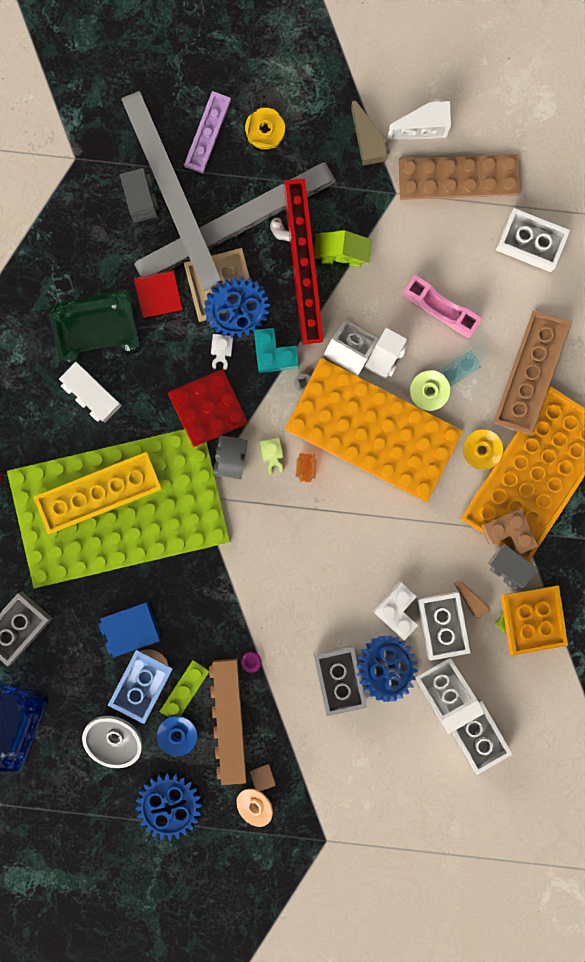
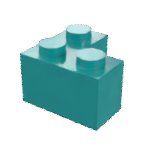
M274 328L254 330L259 373L299 369L296 346L276 348Z

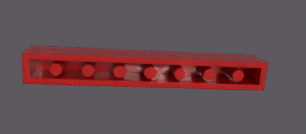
M305 178L285 180L283 185L302 345L323 343Z

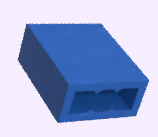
M149 602L100 619V631L102 635H106L108 640L105 643L109 654L112 653L113 657L161 640Z

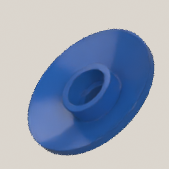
M172 716L165 719L157 730V742L160 748L172 756H183L189 753L197 741V730L194 724L182 716ZM175 731L181 732V736H180V737H176V736L174 735V732H175Z

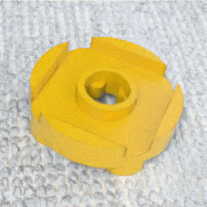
M260 108L251 114L245 124L248 141L259 149L276 148L285 135V123L279 113L271 108ZM264 124H268V128L271 129L267 133H263L260 130V127H264Z

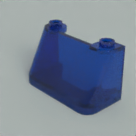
M1 681L0 775H14L24 765L45 711L46 700Z

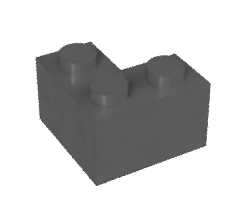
M143 168L120 174L128 209L134 223L158 217L156 212L160 210L155 193L151 194L149 186H152L150 174H145Z
M501 544L487 563L491 566L490 571L499 577H504L503 582L515 589L517 587L524 589L538 570L505 544Z

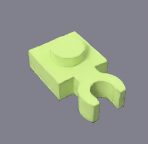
M280 439L261 441L263 461H270L268 466L269 474H272L271 469L273 466H278L280 473L283 472V467L278 462V459L283 458Z

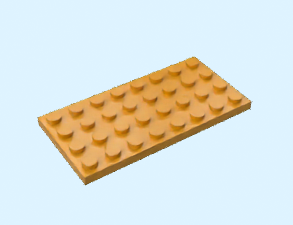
M320 358L284 429L424 502H428L463 433L457 427L323 358Z
M550 386L533 436L516 431L503 451L501 460L492 468L460 517V520L484 535L480 525L516 509H522L538 545L531 550L519 554L529 562L585 476V408ZM508 537L496 542L500 546L505 544L513 550Z

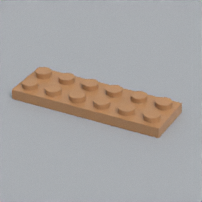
M518 154L406 158L398 160L400 200L519 196Z
M532 311L496 413L494 424L533 436L572 321Z

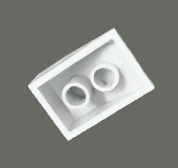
M435 99L390 124L387 141L447 137L451 127L450 101Z

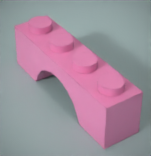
M415 274L402 293L403 297L468 339L483 319L466 307L458 306L447 300L431 284Z

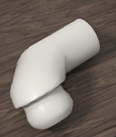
M280 218L272 219L270 229L274 236L279 240L290 241L289 231L285 230L282 220Z

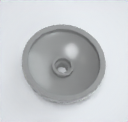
M101 716L93 719L87 724L82 736L83 746L88 755L106 767H128L138 760L142 752L143 745L139 732L129 722L118 717Z

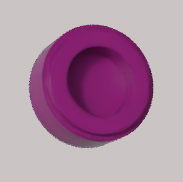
M247 652L241 659L242 668L247 672H256L261 666L260 656L255 652Z

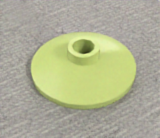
M432 370L424 371L418 374L412 381L410 395L413 402L419 408L428 411L437 410L448 401L451 390L450 384L443 374ZM429 387H433L435 389V392L432 395L429 394L427 391Z

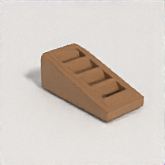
M460 581L454 582L456 589L474 617L479 618L491 610L465 584Z

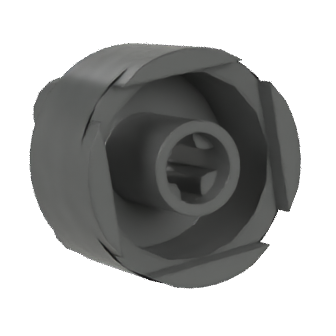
M220 435L213 475L241 479L248 440Z

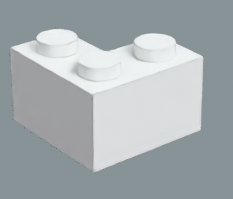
M385 328L364 368L383 379H386L387 375L391 377L397 367L393 365L397 358L401 359L408 348L405 345L407 339Z
M399 582L373 612L405 641L418 625L403 611L417 596L403 583Z

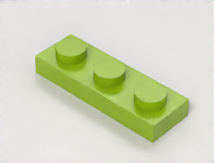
M193 660L159 712L167 717L181 716L208 675L209 670Z

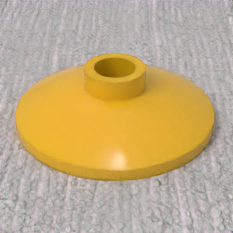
M485 429L476 430L465 439L463 455L467 463L472 467L481 470L490 469L501 460L503 444L494 432ZM479 447H484L486 452L484 454L479 453Z

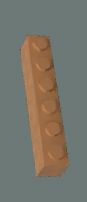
M238 659L213 660L212 666H209L210 678H214V686H211V698H215L216 705L212 706L213 718L217 719V726H214V739H218L219 746L215 747L216 759H220V767H217V779H221V785L246 783L247 778Z

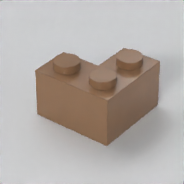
M516 509L480 525L488 544H494L508 537L513 550L517 554H522L538 546L522 509Z

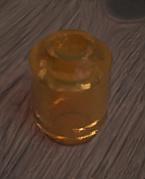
M299 453V458L296 460L295 477L299 478V482H311V479H316L317 460L315 459V454Z

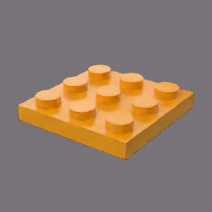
M559 586L501 595L510 656L568 646Z

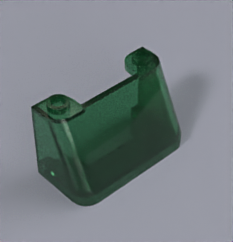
M119 291L61 301L51 306L49 318L60 361H74L84 351L120 345V348L125 349V351H133L140 346L130 291Z

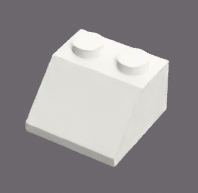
M345 319L332 338L323 357L358 376L378 343L379 338Z

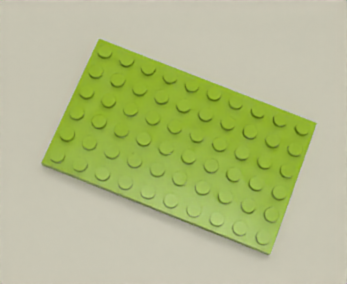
M180 430L7 471L33 588L229 543V535L215 475H213L214 471L207 442L193 448L185 430ZM148 452L162 490L48 535L33 498L34 496Z

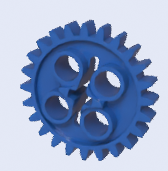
M242 275L239 280H236L235 276L232 277V281L224 278V284L218 281V288L211 287L213 294H206L208 299L204 301L206 320L210 323L211 328L215 327L217 333L222 330L223 336L228 332L231 338H233L235 333L241 338L243 332L249 336V330H256V325L262 327L261 320H267L265 314H269L268 307L270 306L269 300H267L268 295L264 293L263 286L259 287L258 281L252 284L250 277L247 281H244ZM230 294H236L233 297H228Z
M388 635L371 639L372 643H366L367 649H361L364 656L358 657L362 664L356 665L357 668L361 669L357 676L363 677L359 683L366 684L364 691H370L369 696H376L377 701L394 702L397 699H403V694H409L408 688H414L411 680H416L413 673L418 672L417 669L413 668V665L417 664V661H412L415 653L409 654L411 647H404L406 641H399V637Z
M167 773L163 779L162 775L159 774L158 781L152 777L150 779L151 785L148 783L144 784L147 791L140 790L139 794L143 797H138L136 800L141 804L136 806V810L141 811L137 818L144 819L140 825L144 826L147 824L146 832L154 831L152 837L159 833L160 840H163L165 835L168 836L169 841H171L172 835L179 839L180 832L186 836L188 833L186 828L193 830L194 826L192 823H198L199 820L195 816H200L201 811L196 808L202 807V803L196 801L200 799L201 795H194L197 787L190 788L192 781L184 783L185 776L178 780L177 773H175L173 778H170V774ZM177 789L180 791L181 796L174 798L171 796L170 791ZM154 795L159 796L161 803L154 804L151 801V797ZM182 800H186V803L176 804ZM166 803H169V805H174L172 807V810H169V808H164ZM164 808L156 813H152V810ZM184 809L187 812V816L179 817L176 811ZM164 815L168 822L164 824L158 822L157 816Z

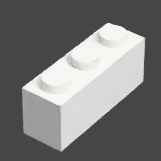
M77 362L59 378L63 383L61 387L68 394L73 392L77 396L75 400L83 408L87 406L91 410L89 414L97 422L100 420L106 422L122 406Z

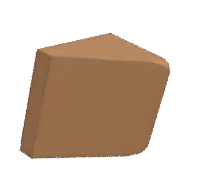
M269 764L250 771L256 790L263 791L276 785Z

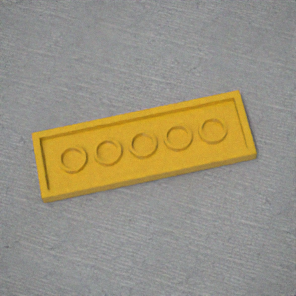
M144 452L33 498L46 531L50 535L162 490L148 452Z

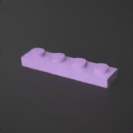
M212 91L184 164L185 168L204 174L229 108L230 97Z

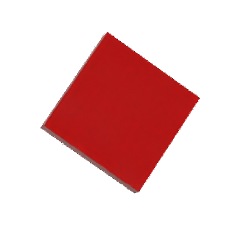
M174 270L134 278L143 318L182 310Z

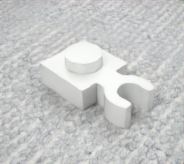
M213 334L211 355H217L212 363L213 369H216L218 362H223V369L227 370L228 363L225 356L231 357L233 338L231 336Z

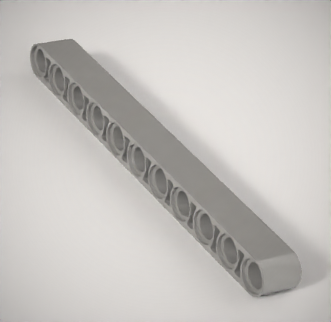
M140 91L125 96L121 100L204 291L218 285L217 282L222 283V280Z
M326 162L291 179L305 178L307 198L336 181ZM281 184L200 227V232L208 250L285 210L284 185ZM180 238L138 260L134 265L142 277L170 271L189 261L190 258Z

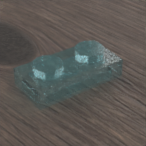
M470 350L437 372L447 378L451 387L481 368V365Z

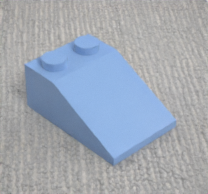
M136 650L108 706L145 724L173 668Z

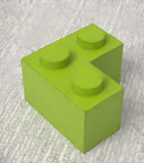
M345 230L318 233L315 237L314 258L321 260L323 264H333V261L339 263L348 262L351 267H361V264H370L372 240Z

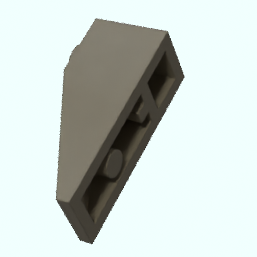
M353 101L351 110L362 165L386 161L387 154H390L388 142H384L381 132L360 105Z

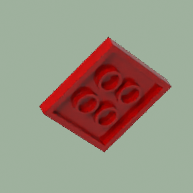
M223 369L168 392L193 448L248 424Z

